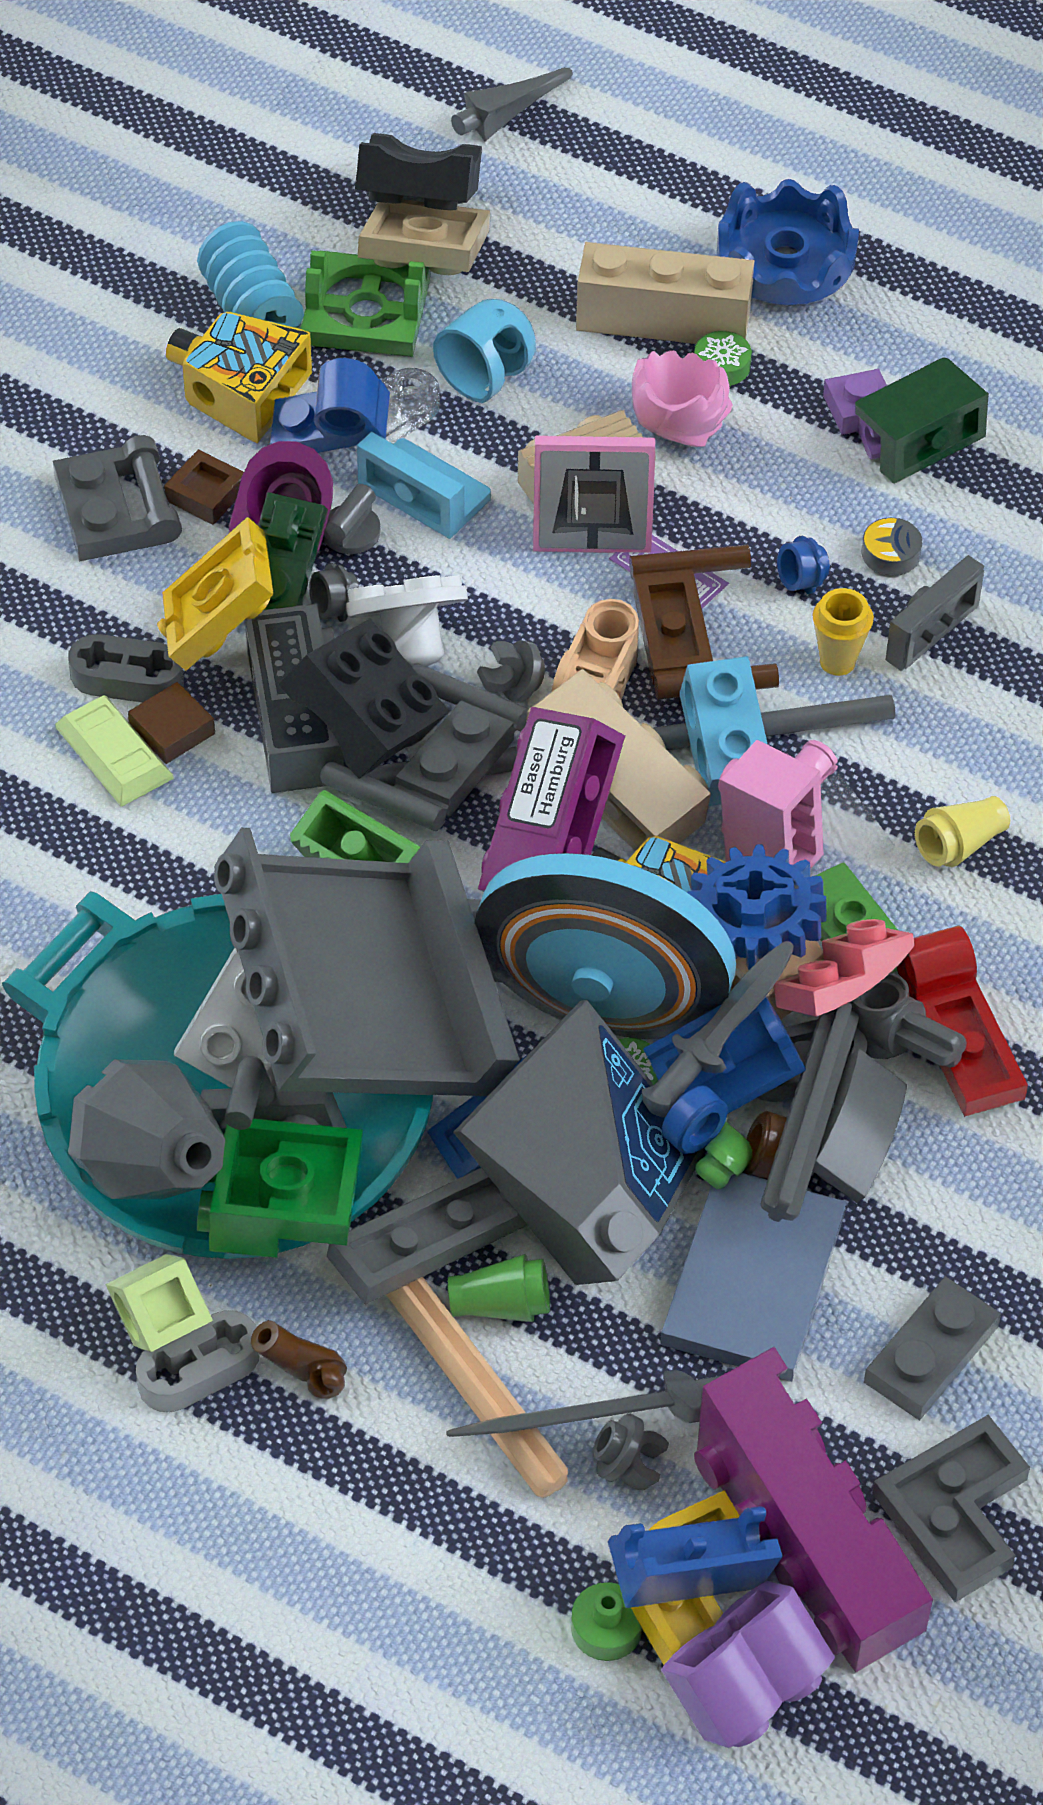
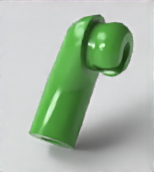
M725 1121L719 1134L704 1148L708 1153L696 1163V1173L715 1189L724 1188L733 1174L739 1176L749 1165L752 1159V1149L749 1142Z

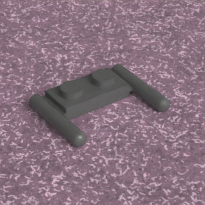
M414 664L412 668L420 677L427 680L433 686L438 698L457 706L398 773L396 784L391 786L367 775L358 779L350 768L336 762H328L323 766L320 779L326 786L436 832L442 827L446 815L450 817L514 741L516 730L521 731L526 726L529 708L424 665Z

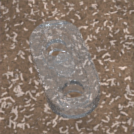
M418 368L400 369L382 379V382L390 391L386 440L394 444L398 439L405 438L436 416L440 407V387L437 379L431 373ZM357 446L347 447L349 450L357 453Z

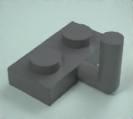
M248 1056L241 1060L238 1065L233 1088L208 1089L201 1092V1096L209 1105L223 1136L226 1124L234 1129L244 1130L251 1126L252 1119L347 1128L333 1092L278 1091L277 1086L272 1085L264 1063L255 1056Z

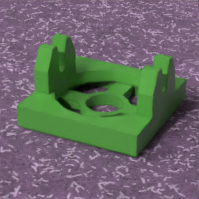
M311 250L310 268H307L305 282L306 309L301 329L310 332L311 346L413 357L431 271L423 262L410 261L409 264L403 267L386 268L375 264L373 259L358 258L357 254ZM341 279H363L361 289L355 290L347 296L326 294ZM381 282H392L400 285L404 290V302L387 300L386 296L379 291ZM370 300L378 303L382 309L372 316H360L352 312L351 307L357 302ZM327 312L344 314V317L352 324V327L339 323L330 317ZM386 319L395 320L390 324L378 328H373L381 325L384 321H386Z

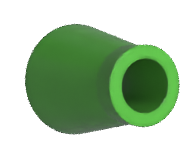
M523 1254L463 1275L448 1277V1295L453 1317L476 1316L533 1322L534 1315L548 1314L550 1312L549 1283L544 1259L528 1260L527 1255Z

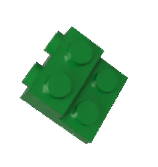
M252 1119L251 1126L244 1130L234 1129L226 1124L223 1166L207 1182L215 1184L214 1191H201L198 1208L197 1231L209 1232V1251L278 1258L281 1239L347 1246L362 1151L363 1130L263 1119Z

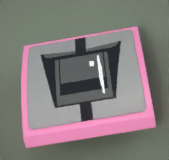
M535 436L533 551L651 553L655 438Z

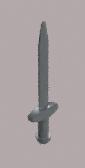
M679 1370L664 1371V1391L498 1417L446 1431V1435L457 1437L507 1433L668 1407L672 1414L682 1421L688 1423L700 1422L703 1386L720 1376L694 1380L691 1376Z

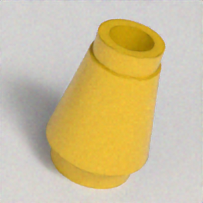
M839 588L826 593L814 607L812 615L820 665L825 672L835 676L846 675L855 668L856 661L874 620L873 612L862 594L852 589Z

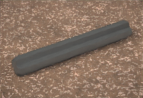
M851 1003L819 1015L804 1062L806 1071L800 1075L760 1203L761 1208L768 1212V1218L773 1221L779 1222L782 1219L793 1221L800 1214L859 1020V1015L852 1010Z

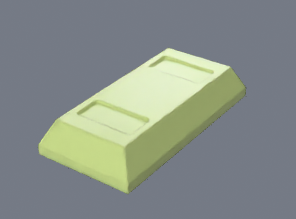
M105 695L70 712L55 723L56 729L121 807L174 779L170 770Z

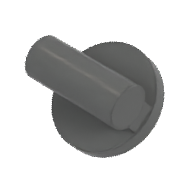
M357 484L340 506L330 510L323 540L332 550L343 554H358L371 549L378 542L381 526L378 516L372 511L371 505L375 501L376 495L370 487L364 484Z

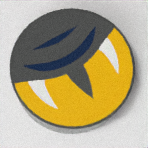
M893 517L878 519L872 522L864 531L861 550L862 558L865 564L877 573L888 576L906 574L919 563L922 536L919 530L906 520Z

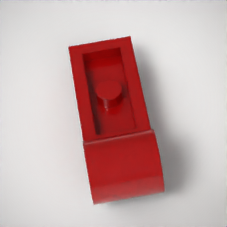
M957 925L914 937V947L897 966L898 975L907 982L909 996L923 1003L926 1017L962 1034L966 1039L967 1046L961 1055L960 1062L955 1067L950 1068L940 1065L964 1117L1025 1100L1028 1084L977 983L976 957L966 931L963 927Z

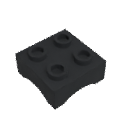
M373 133L369 143L361 142L359 144L355 190L369 191V200L375 202L399 204L402 203V197L413 196L424 198V207L457 210L458 204L467 203L478 190L482 146L462 144L454 149L445 151H424L400 142L393 135Z
M371 619L308 653L278 684L292 701L312 710L325 722L340 745L346 765L358 779L373 771L397 752L421 741L450 712L437 697L433 686L417 674L397 650L392 638L380 630Z

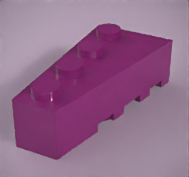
M772 1347L703 1386L697 1451L694 1453L695 1463L701 1476L711 1488L717 1489L721 1487L723 1491L725 1490L739 1515L746 1508L762 1506L766 1509V1517L759 1524L760 1542L778 1539L783 1557L774 1568V1572L779 1583L794 1588L798 1597L802 1598L815 1616L814 1623L833 1655L842 1653L856 1673L926 1632L933 1598L882 1518H875L868 1522L864 1516L867 1506L860 1488L861 1483L847 1461L832 1465L826 1455L821 1435L817 1430L821 1426L822 1421L807 1398L794 1404L779 1380L780 1375L785 1373L788 1367L776 1348Z

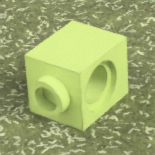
M165 1254L105 1284L135 1347L152 1352L213 1321L185 1258Z

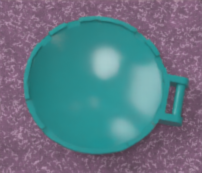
M90 891L76 905L78 914L24 970L15 969L2 983L3 989L14 1002L44 1023L42 1028L44 1035L39 1048L37 1065L34 1066V1092L38 1118L51 1155L69 1185L84 1202L105 1220L129 1235L172 1252L197 1257L220 1259L260 1257L209 1251V1232L197 1231V1219L201 1191H214V1183H206L202 1188L166 1199H111L99 1192L90 1181L93 1179L86 1170L80 1168L68 1154L74 1097L87 1085L94 1087L106 1076V1074L101 1072L114 1059L160 1060L173 1063L180 1068L200 1095L202 1090L231 1088L174 1056L176 1046L235 948L230 937V921L222 894L192 898L190 906L172 910L157 917H154L153 913L150 912L134 920L98 893ZM96 932L104 936L54 991L45 986ZM333 1092L346 1127L363 1130L362 1151L351 1222L372 1207L392 1187L407 1167L419 1146L427 1126L433 1095ZM281 1239L278 1253L302 1247L312 1242Z

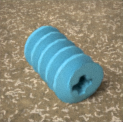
M244 221L228 222L216 228L206 237L199 248L197 263L201 274L207 280L209 289L215 294L216 301L224 313L233 312L298 328L301 325L304 317L302 304L295 298L294 290L286 283L284 273L278 268L276 259L269 253L268 245L261 239L260 231L253 224Z

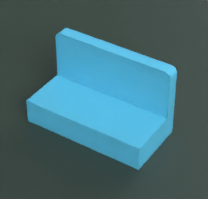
M371 431L357 444L358 484L367 485L379 498L449 539L491 500V489L405 438H400L392 444Z

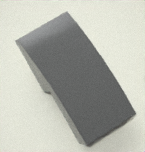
M860 1049L847 1057L835 1096L834 1106L831 1109L813 1168V1172L823 1181L834 1186L856 1203L866 1197L884 1162L899 1122L907 1089L905 1082Z

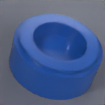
M696 1087L685 1093L669 1110L662 1125V1135L683 1154L697 1152L706 1147L721 1131L727 1118V1104L709 1087Z

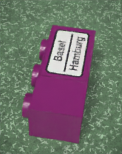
M531 706L526 726L522 729L518 738V753L509 784L500 799V814L491 845L482 860V875L478 890L484 892L488 883L496 874L507 866L526 858L548 854L591 855L625 740L624 734L594 718Z

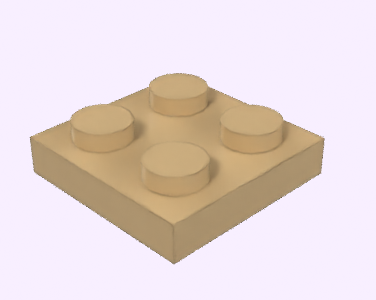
M402 199V203L399 204L378 202L359 235L358 258L373 259L375 264L386 268L403 267L409 264L410 261L423 262L426 267H429L431 272L440 275H456L462 271L469 272L489 233L490 210L457 206V210H438L424 207V202Z

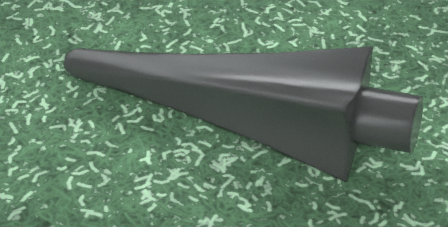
M564 67L527 80L494 88L465 92L466 109L452 116V127L458 135H464L476 130L484 142H486L506 123L536 100L569 80L573 72L570 68Z

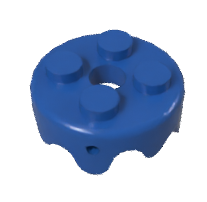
M786 179L781 181L771 193L757 196L751 184L742 182L732 192L727 210L718 224L717 256L755 260L751 298L779 305L808 304L834 294L847 282L855 266L859 228L852 227L848 216L845 194L836 185H829L822 193L815 194L804 189L795 180ZM791 247L796 249L797 253L782 254L775 249Z

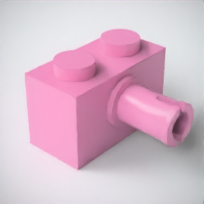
M756 740L739 759L735 758L726 765L718 784L719 791L721 792L723 817L721 830L724 834L726 862L730 861V848L736 847L743 856H752L756 844L763 845L765 856L774 857L783 848L789 850V864L791 865L806 859L810 862L811 869L824 855L821 784L838 768L835 765L838 762L837 758L828 746L816 740H809L793 758Z

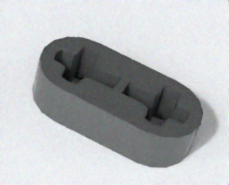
M92 634L77 640L68 651L70 679L75 688L88 695L99 697L105 695L108 698L143 703L175 682L184 687L183 668L168 657V646L164 643ZM95 661H104L98 665L97 669H89L94 666ZM155 669H163L158 673L157 677H148L152 676Z

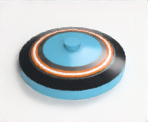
M548 854L515 862L501 870L488 883L474 921L490 969L511 991L532 1006L559 1020H562L580 1001L588 1000L614 1035L637 1039L663 1038L722 1005L729 996L735 977L736 957L733 945L722 925L707 908L686 891L651 872L604 857L583 854Z

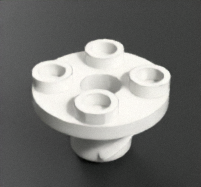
M440 575L404 580V585L384 587V585H373L347 590L349 602L346 603L349 618L379 615L382 631L392 638L397 650L411 666L421 664L427 667L438 662L444 655L437 607L467 601L468 595L466 586H462L460 575L441 578Z

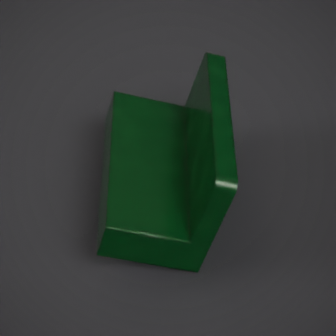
M943 357L855 402V414L881 436L880 472L895 484L986 437L989 393L950 359Z

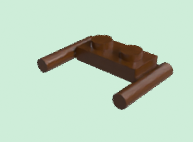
M748 544L629 557L630 575L634 582L633 594L652 685H655L657 700L680 698V690L687 665L713 661L694 574L751 568V553ZM776 663L751 666L756 690L779 687V672Z

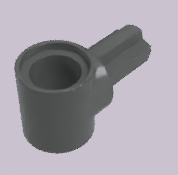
M890 972L873 988L851 1001L852 1010L859 1015L857 1028L865 1034L867 1040L866 1054L871 1058L889 1059L911 1050L941 1066L949 1068L955 1067L960 1062L961 1055L967 1046L965 1037L926 1017L923 1003L909 996L908 984L901 976Z

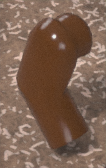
M271 1320L262 1322L253 1331L251 1336L252 1348L294 1378L307 1382L308 1390L313 1396L320 1399H330L343 1391L345 1387L344 1375L347 1372V1366L337 1351L297 1337Z

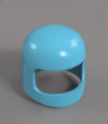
M501 299L482 300L467 309L440 331L433 343L435 361L446 381L461 395L479 403L489 401L501 391L505 382V376H516L523 372L529 366L536 351L535 332L531 322L519 308Z

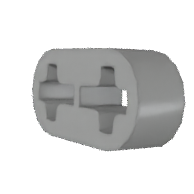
M223 1310L211 1314L212 1322L152 1352L144 1350L136 1365L137 1386L141 1399L150 1408L159 1412H175L244 1378L255 1369L259 1362L260 1354L251 1346V1336L256 1329V1324L241 1312ZM227 1337L232 1344L240 1342V1351L230 1354L225 1347L217 1349V1340ZM166 1368L172 1375L179 1373L180 1382L170 1386L164 1379L157 1380L156 1372L159 1369Z

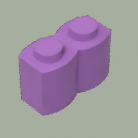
M766 1581L732 1604L721 1615L714 1626L704 1630L683 1645L665 1663L661 1671L705 1741L730 1748L732 1746L742 1747L760 1738L769 1727L768 1720L775 1714L782 1702L800 1700L816 1690L822 1681L821 1675L830 1666L835 1657L794 1588Z

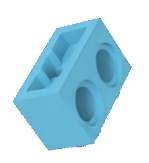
M748 656L687 665L680 690L695 769L704 778L708 791L711 793L709 806L721 805V792L719 791L718 784L726 765L735 758L739 759L756 740L767 744Z

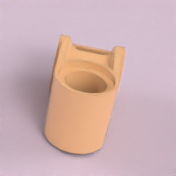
M606 599L591 605L569 650L564 653L554 677L552 692L581 669H584L597 683L603 682L609 685L622 701L626 684L636 666L638 658L639 618L637 612L630 604L622 600Z

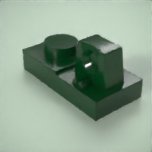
M267 492L258 526L265 531L273 596H271L264 610L303 605L328 513L325 505Z

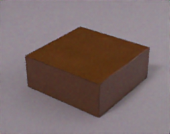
M198 449L164 485L168 503L214 525L235 503L244 472Z
M175 682L128 711L129 723L165 764H168L215 734L214 718L178 682Z

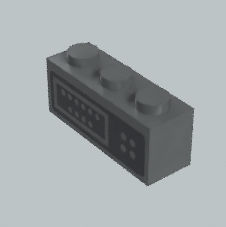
M317 604L263 610L254 619H245L247 655L271 793L324 787L326 785L320 779L323 766L328 762H336L344 766V756L340 745L332 731L318 715L304 705L292 701L278 684L308 653L334 639L333 628H321Z

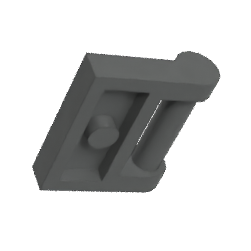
M137 435L127 440L123 447L53 460L55 480L79 562L173 542L181 535L182 525L178 513L169 507L159 475L157 463L159 462L160 455L155 440L152 437ZM135 474L147 512L144 519L131 520L119 481L120 476Z

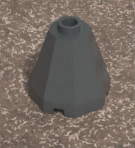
M114 1059L101 1072L106 1074L101 1081L94 1087L87 1085L74 1097L68 1154L80 1168L86 1170L93 1179L90 1181L99 1192L111 1199H166L202 1188L222 1169L225 1138L207 1102L180 1068L173 1063L160 1060Z

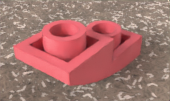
M878 919L861 920L848 924L846 926V934L822 941L824 961L802 964L798 967V975L779 980L775 983L776 1007L817 1017L853 1001L873 988L902 962L914 947L913 933L886 928L885 921Z

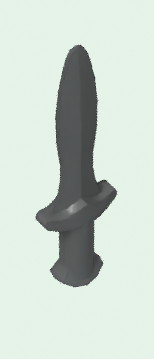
M785 941L761 958L741 978L717 1013L700 1031L688 1039L682 1038L679 1034H675L672 1037V1042L680 1054L679 1057L655 1085L642 1089V1101L652 1114L666 1117L672 1106L701 1071L721 1073L726 1069L722 1058L719 1057L723 1045L734 1029L766 997L783 973L793 952L794 946L791 942Z

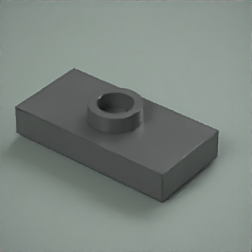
M967 555L931 587H921L912 596L907 607L890 621L885 660L900 671L907 669L979 606L984 565Z

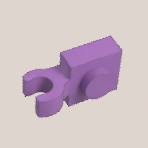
M880 369L825 379L823 397L841 435L858 431L870 459L880 458L881 436L855 414V402L887 386Z

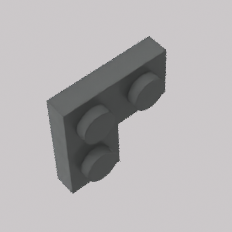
M988 1414L876 1479L872 1495L954 1602H957L1013 1568L1016 1555L980 1508L1027 1481L1030 1466Z

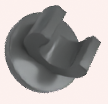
M523 640L517 641L514 644L506 641L493 642L490 648L497 663L502 666L493 669L483 666L478 668L477 674L483 687L490 692H503L506 698L512 701H526L533 692L539 689L545 675V664L540 656L538 647L532 642Z
M631 1413L624 1415L617 1422L610 1420L601 1429L593 1447V1457L598 1460L597 1474L609 1482H613L621 1477L631 1488L645 1490L659 1482L661 1474L647 1468L643 1464L640 1452L654 1459L667 1451L669 1442L657 1432L644 1431L643 1420Z

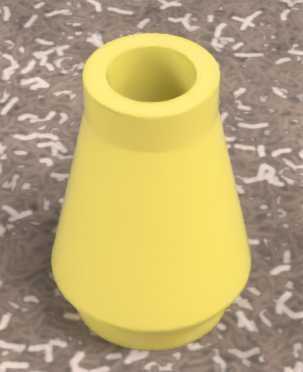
M990 796L980 801L931 808L925 813L924 818L916 824L915 840L917 847L924 859L931 865L955 867L995 835L1006 831L1010 826V814L1005 803L996 796Z

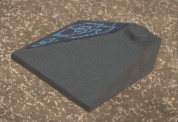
M588 1000L580 1001L453 1132L575 1285L618 1281L661 1234L696 1169V1163L705 1153V1150L701 1149L694 1153L683 1154L663 1137L662 1125L665 1117L652 1114L642 1101V1089L653 1086V1083Z

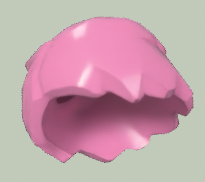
M674 350L668 351L661 356L652 351L647 358L637 360L632 377L633 409L638 423L663 439L693 447L706 446L708 438L722 427V421L732 410L733 404L729 398L730 387L727 373L724 368L718 367L715 360L708 359L703 361L694 353H688L684 358H680Z

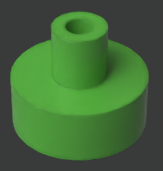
M598 1583L586 1588L579 1594L572 1608L571 1633L574 1642L583 1653L597 1660L613 1661L629 1655L637 1647L641 1640L643 1629L632 1609L625 1608L619 1584Z

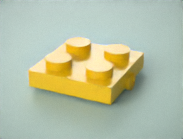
M248 517L162 592L165 619L159 620L157 627L167 638L168 657L185 671L200 658H207L215 654L225 642L227 635L245 619L251 620L257 617L266 608L271 596H273L265 531Z

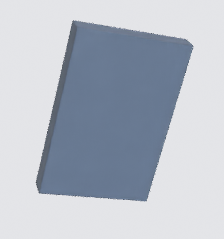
M741 1173L739 1176L733 1174L724 1188L715 1189L712 1185L710 1187L661 1331L660 1345L734 1366H740L770 1348L775 1347L788 1367L786 1372L780 1375V1379L792 1382L845 1216L847 1202L806 1191L799 1216L793 1221L782 1219L776 1222L768 1218V1212L763 1210L760 1205L767 1180Z

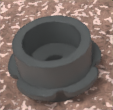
M330 563L323 571H317L311 575L309 581L311 604H317L319 618L321 619L337 617L339 622H344L348 619L346 603L349 602L347 590L359 588V583L352 572H347L342 565Z

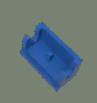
M767 997L734 1029L723 1045L719 1057L722 1058L726 1069L721 1073L701 1071L679 1099L696 1087L707 1086L726 1102L727 1114L806 1071L784 1024ZM721 1005L643 1048L658 1080L680 1055L672 1042V1037L675 1034H679L682 1038H690L713 1018Z
M762 1506L746 1508L739 1518L645 1531V1527L641 1523L623 1526L619 1534L611 1536L607 1542L625 1608L747 1591L764 1583L783 1557L778 1539L760 1542L759 1524L766 1517V1509Z

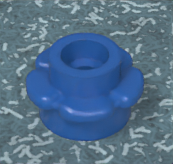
M803 535L798 536L792 543H785L781 546L777 557L778 574L781 582L788 590L804 589L806 594H813L829 574L830 562L828 554L823 546L818 545L815 539L811 537L806 538Z

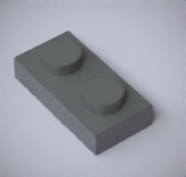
M945 1276L866 1368L864 1383L920 1421L999 1326L1001 1313Z

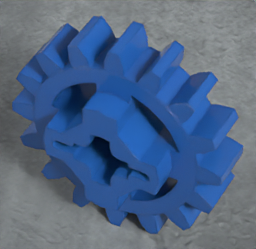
M756 844L752 856H743L741 851L733 847L729 849L730 861L723 863L716 858L710 857L706 860L707 874H692L691 891L687 893L698 900L719 921L733 945L736 959L737 957L746 958L748 970L759 959L785 941L793 944L792 954L801 958L806 955L805 940H820L821 923L827 920L826 896L823 895V879L821 876L810 877V862L806 859L793 865L789 864V850L783 848L774 857L765 856L764 846Z

